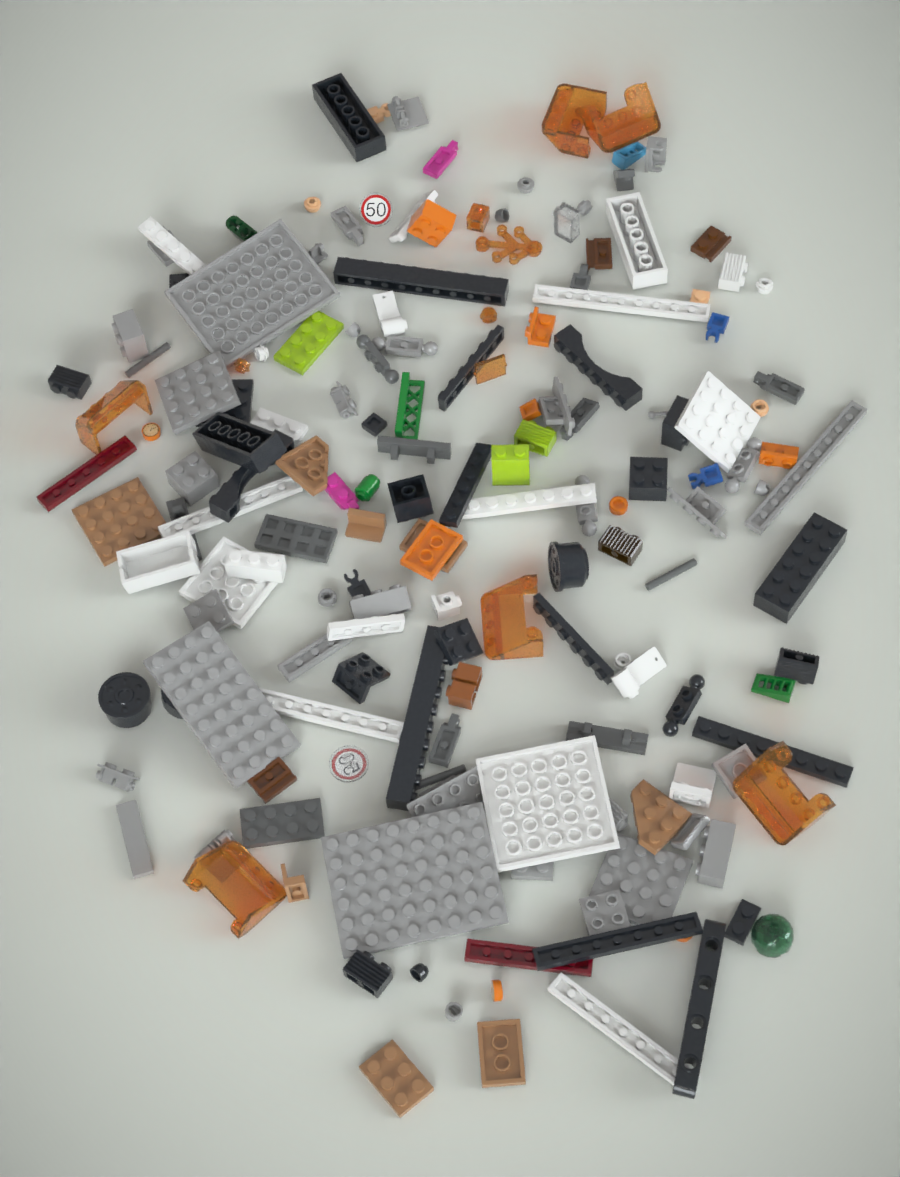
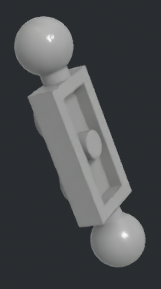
M388 336L387 341H384L381 337H376L372 340V343L379 351L386 348V354L421 357L422 351L429 356L435 355L438 351V346L435 342L430 341L423 344L422 338Z
M756 437L749 439L747 442L748 449L742 448L731 470L727 474L728 480L725 483V489L728 493H736L740 488L739 482L745 483L760 456L759 450L762 447L760 439Z
M580 475L575 479V485L590 483L589 478L585 475ZM596 503L576 505L578 522L580 525H583V534L589 537L595 535L597 527L593 522L598 521Z

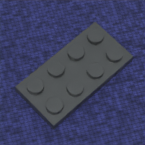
M266 514L254 546L256 549L327 564L338 531L336 528Z
M320 798L240 809L242 842L245 849L325 837Z

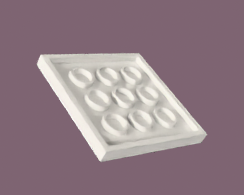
M707 371L703 373L674 428L728 473L742 448H745L760 416L713 374Z
M223 536L201 563V573L191 576L179 590V594L189 601L195 602L213 590H218L234 621L232 625L242 629L278 582L227 577L224 564L228 548L250 550Z

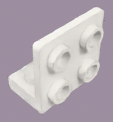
M680 762L677 763L674 779L671 782L669 798L674 801L709 808L717 773L711 769Z

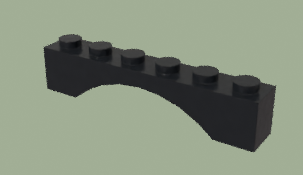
M571 324L554 335V348L556 351L561 352L568 362L573 363L582 374L589 377L590 381L594 385L599 386L606 396L609 395L617 406L627 411L642 400L643 388L634 380L607 372L590 359L584 349L582 334Z
M276 429L273 431L279 435L287 451L285 453L294 449V439ZM242 466L234 471L232 477L223 483L215 495L211 496L209 500L210 513L229 523L240 511L239 503L244 487L257 472Z

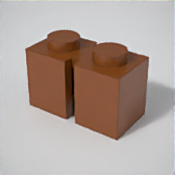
M459 662L457 669H453L451 676L453 681L447 687L446 696L448 697L449 705L472 710L476 698V693L474 692H478L482 680V667Z

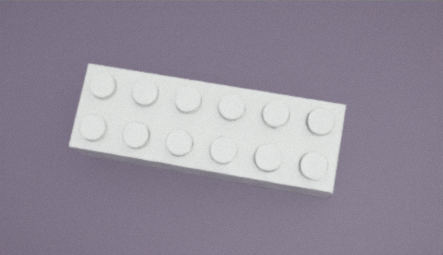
M640 192L607 198L606 215L632 289L667 283L668 269Z

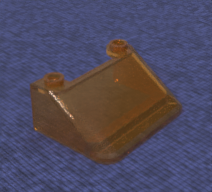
M537 574L522 576L481 596L484 653L488 659L505 660L543 657V634L534 626L526 628L523 598L525 594L538 593Z
M229 841L196 858L183 879V882L194 892H199L201 889L206 888L231 913L235 920L232 922L230 929L238 939L254 928L287 896L285 888L237 841Z

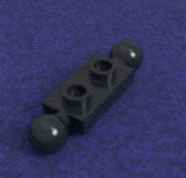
M699 674L693 675L689 680L690 687L683 686L665 716L667 722L664 723L662 730L666 736H675L678 733V724H686L702 695L700 689L705 685L703 676Z

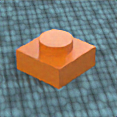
M535 398L519 407L523 420L530 421L542 415L539 403Z

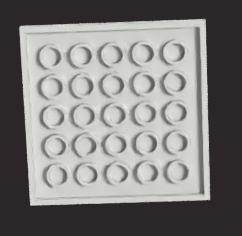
M595 735L476 759L489 834L498 872L620 848Z

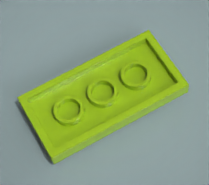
M317 311L309 316L273 356L274 361L303 376L344 329V324Z

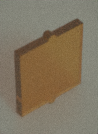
M504 354L475 364L474 376L477 385L506 375L507 363Z

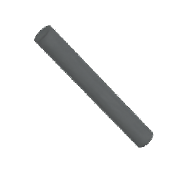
M167 342L128 369L125 372L126 376L130 378L171 348Z
M693 558L646 583V589L649 591L697 565V561Z
M463 764L422 779L420 787L416 786V790L443 781L452 775L462 774L466 772V767Z

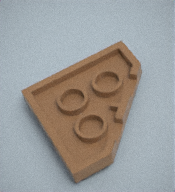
M317 435L285 453L279 460H276L275 464L312 496L327 488L329 445Z
M644 779L631 791L630 798L633 803L638 844L656 855L692 816V813Z

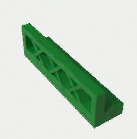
M402 372L395 437L418 440L425 381L410 380V372ZM410 386H420V390L413 393L410 390ZM415 399L418 404L412 408L408 403ZM413 414L416 419L410 423L406 417ZM410 428L415 432L414 436H404V432Z

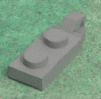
M346 206L331 212L332 219L349 240L353 239L357 246L364 244L362 227Z

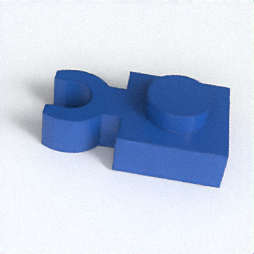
M712 312L707 324L706 340L710 336H714L715 343L719 341L720 334H724L729 316Z
M718 463L701 468L700 474L691 473L688 475L689 481L696 480L691 483L692 489H695L697 486L700 487L703 483L705 487L724 482Z

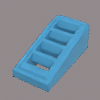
M637 141L614 151L612 163L621 170L626 169L646 155V147Z

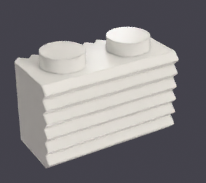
M725 253L718 289L739 292L740 286L744 287L745 276H743V273H747L748 270L745 255Z

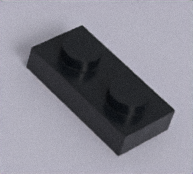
M742 899L725 931L724 937L743 946L761 912V907Z

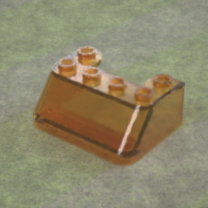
M646 82L634 84L626 88L624 98L627 106L599 118L598 112L593 105H585L578 108L587 134L603 152H614L651 136L660 130L661 123Z
M565 83L558 85L542 122V133L561 153L588 159L591 152L589 137L580 136L586 120L600 121L604 118L607 111V92Z
M139 380L120 381L98 402L91 405L85 413L78 416L75 426L81 443L96 455L102 452L97 434L133 403L149 415H152L153 411L146 386Z
M784 741L768 748L733 781L734 792L779 845H786L836 806L825 793H818L808 800L783 768L791 762L792 752Z

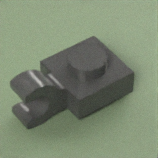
M581 264L579 273H573L570 288L588 290L591 276L588 275L589 265Z

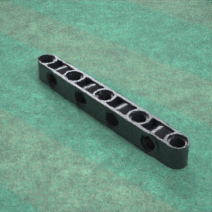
M705 919L672 1091L674 1095L691 1099L695 1098L726 923ZM707 947H711L715 951H709ZM704 985L708 989H702L699 986ZM692 1024H698L701 1028L696 1029ZM684 1064H691L694 1068L688 1069Z

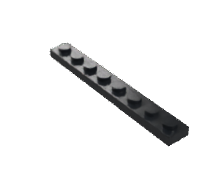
M698 716L692 732L693 737L732 750H736L746 744L756 758L845 788L848 786L854 768Z
M692 912L532 948V954L537 971L700 935L703 929L697 912Z

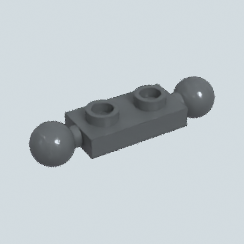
M360 335L356 343L359 348L365 349L364 355L366 359L374 364L375 370L381 373L388 383H396L399 380L398 372L390 369V363L367 335Z

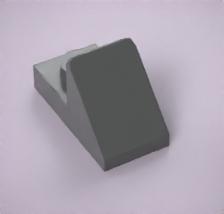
M634 169L613 171L617 191L634 189Z

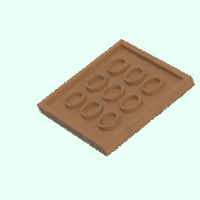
M138 477L72 509L74 517L104 567L117 561L116 551L161 539L158 526L166 523Z

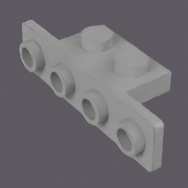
M554 377L552 387L554 396L539 397L540 410L546 426L564 425L567 436H571L572 429L575 428V420L571 417L570 406H567V396L563 394V384L559 382L558 377Z
M697 486L686 500L670 487L667 489L671 493L669 496L677 504L681 501L684 504L682 508L690 515L694 512L698 516L696 520L703 526L708 524L712 527L709 531L719 538L720 535L723 538L727 537L724 532L715 526L716 522L727 510Z

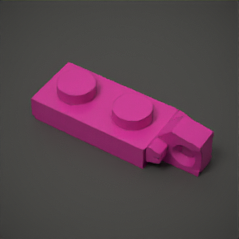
M452 140L447 147L441 146L423 167V173L438 179L456 157L458 142Z
M336 472L329 475L325 491L341 510H346L347 508L348 510L349 508L359 509L356 495Z

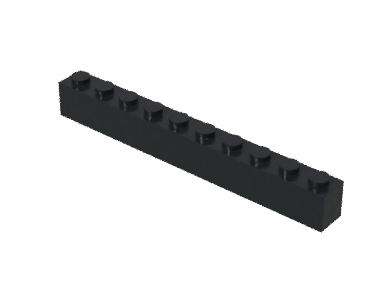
M338 257L333 272L335 284L504 307L509 292V279L348 257Z
M427 626L386 795L387 808L408 811L406 804L417 799L418 793H415L416 786L420 787L422 775H420V770L425 768L426 757H424V753L429 750L430 739H428L429 733H433L434 722H432L433 716H437L438 704L436 702L437 699H441L442 687L440 685L441 682L445 681L446 670L444 668L445 665H448L447 659L433 632L439 628L436 626Z

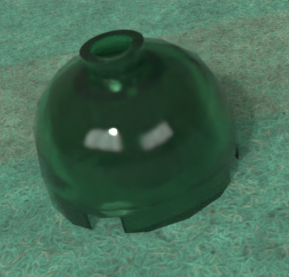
M769 913L761 916L756 920L751 931L752 944H754L761 955L766 957H780L790 950L794 941V931L791 923L779 914Z

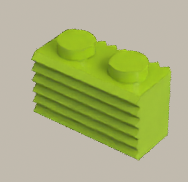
M522 420L514 434V445L529 444V451L548 457L557 440V432L553 428L540 426L532 420Z

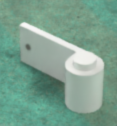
M388 291L374 294L373 300L384 338L404 334L405 330L408 329L407 322L399 314L394 292Z
M653 646L615 673L611 680L623 698L628 697L631 699L639 693L637 690L641 684L667 665L655 646Z

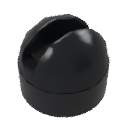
M418 963L410 969V973L416 981L422 982L428 976L429 970L423 963Z

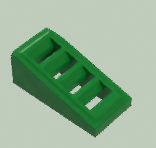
M757 673L751 692L789 703L796 681ZM760 681H764L762 687H758ZM768 683L771 684L770 689L766 688ZM775 685L779 686L778 690H774Z

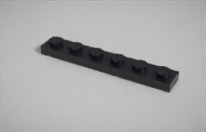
M497 325L494 330L489 332L486 340L479 344L477 351L468 358V362L460 367L458 374L449 381L446 389L439 393V409L447 410L503 341L504 327Z
M475 444L439 519L441 525L458 528L491 459V444Z
M540 593L534 595V611L545 618L547 625L551 628L553 627L563 641H567L571 650L582 657L584 664L595 671V675L599 680H603L607 685L611 683L614 670Z

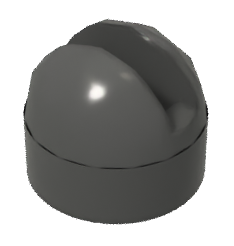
M506 208L496 211V221L500 223L508 222L509 212Z

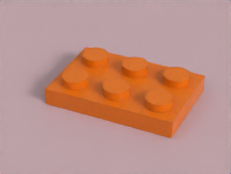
M431 519L400 559V565L433 581L462 542L463 535Z

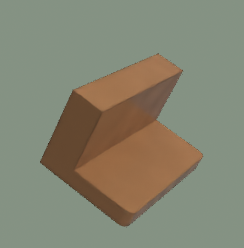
M349 508L345 536L382 542L387 525L386 515Z
M285 863L280 864L288 902L309 899L304 875L288 878Z

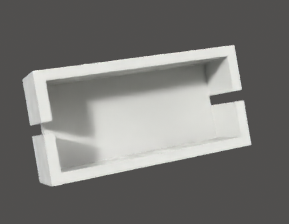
M189 530L116 551L121 583L128 594L201 573L195 540Z

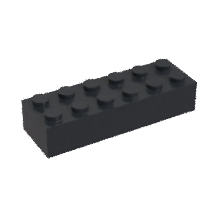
M342 73L312 84L314 100L356 162L386 151L385 135Z
M217 412L192 433L202 451L259 474L266 471L274 461L279 460L287 451L276 432L222 412Z
M814 512L756 591L753 606L787 624L845 543L847 529Z

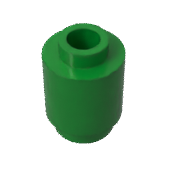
M373 474L365 476L355 488L356 497L361 501H370L380 487L379 478Z

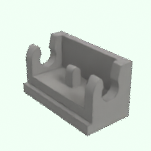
M648 136L645 172L662 171V168L655 167V165H665L667 138Z

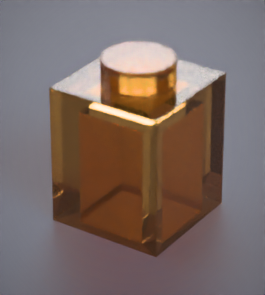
M477 203L472 204L466 217L467 229L481 233L484 232L490 219L489 206Z

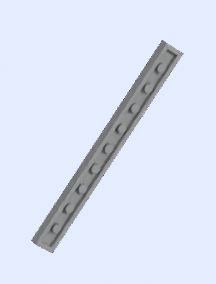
M852 400L745 521V526L761 535L866 415L867 409Z

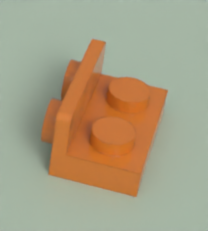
M535 307L533 313L530 312V326H526L525 337H528L529 345L549 348L556 316L539 313V307Z
M762 442L759 464L792 469L797 463L799 447Z

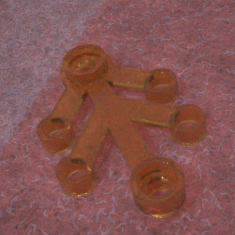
M505 225L497 227V235L503 237L506 242L490 241L484 236H480L475 242L476 250L479 252H486L489 250V247L504 249L501 252L494 251L492 253V261L494 263L501 262L503 258L509 255L510 264L515 265L528 255L537 257L542 252V244L538 241H531L524 234V228L521 226L514 228V236L520 238L523 243H518L507 232ZM517 250H522V251H521L520 253H518V254H517V253H513V252H515V251H517Z

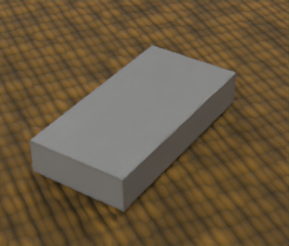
M693 813L671 840L670 844L673 848L687 850L711 820L707 815Z

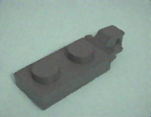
M758 371L754 376L753 382L759 385L760 388L794 405L798 403L805 391L803 387L774 373L766 375Z
M583 397L571 411V417L575 420V428L572 429L571 436H567L563 425V428L560 430L562 439L568 441L573 437V434L577 433L599 409V402Z
M452 713L449 722L441 724L428 759L429 763L448 768L461 734V727L458 726L460 722L459 715Z

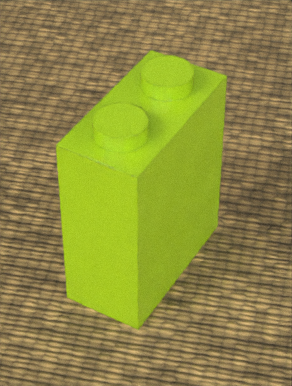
M529 444L491 445L493 486L530 485Z

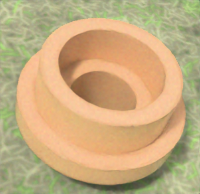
M309 197L304 201V207L308 212L315 213L320 209L321 201L317 197Z
M762 399L755 400L750 407L760 417L765 416L769 411L768 404Z

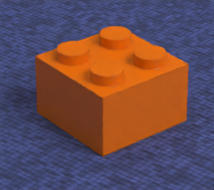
M426 199L411 216L407 232L427 242L429 245L437 247L452 231L457 215Z

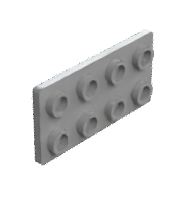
M473 767L458 776L452 775L419 794L420 797L406 804L411 817L482 802L483 808H485L477 767Z

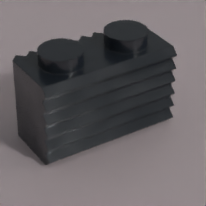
M56 365L53 373L48 378L50 389L54 393L65 394L72 399L82 400L92 384L89 374L61 365Z
M782 647L777 658L774 676L792 679L804 685H813L819 666V656Z
M356 950L348 963L343 967L344 976L376 998H379L393 979L392 969L384 962L379 964L374 961L375 958L369 952L364 951L362 953Z

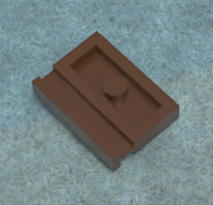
M710 226L691 246V252L712 262L731 242L732 237L730 235L728 237L724 232Z
M586 238L588 270L590 268H595V270L612 269L611 238H594V240Z
M277 757L265 769L247 780V782L266 804L296 782L297 777L283 760Z

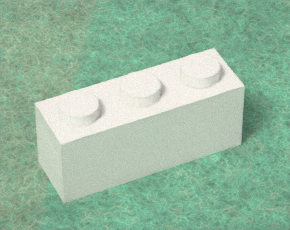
M229 548L224 564L227 577L278 583L284 582L287 569L285 555Z

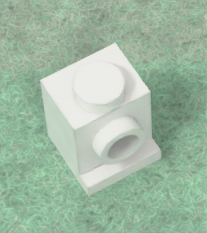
M453 591L438 596H431L432 607L438 621L460 614L459 606H462L460 596H455Z

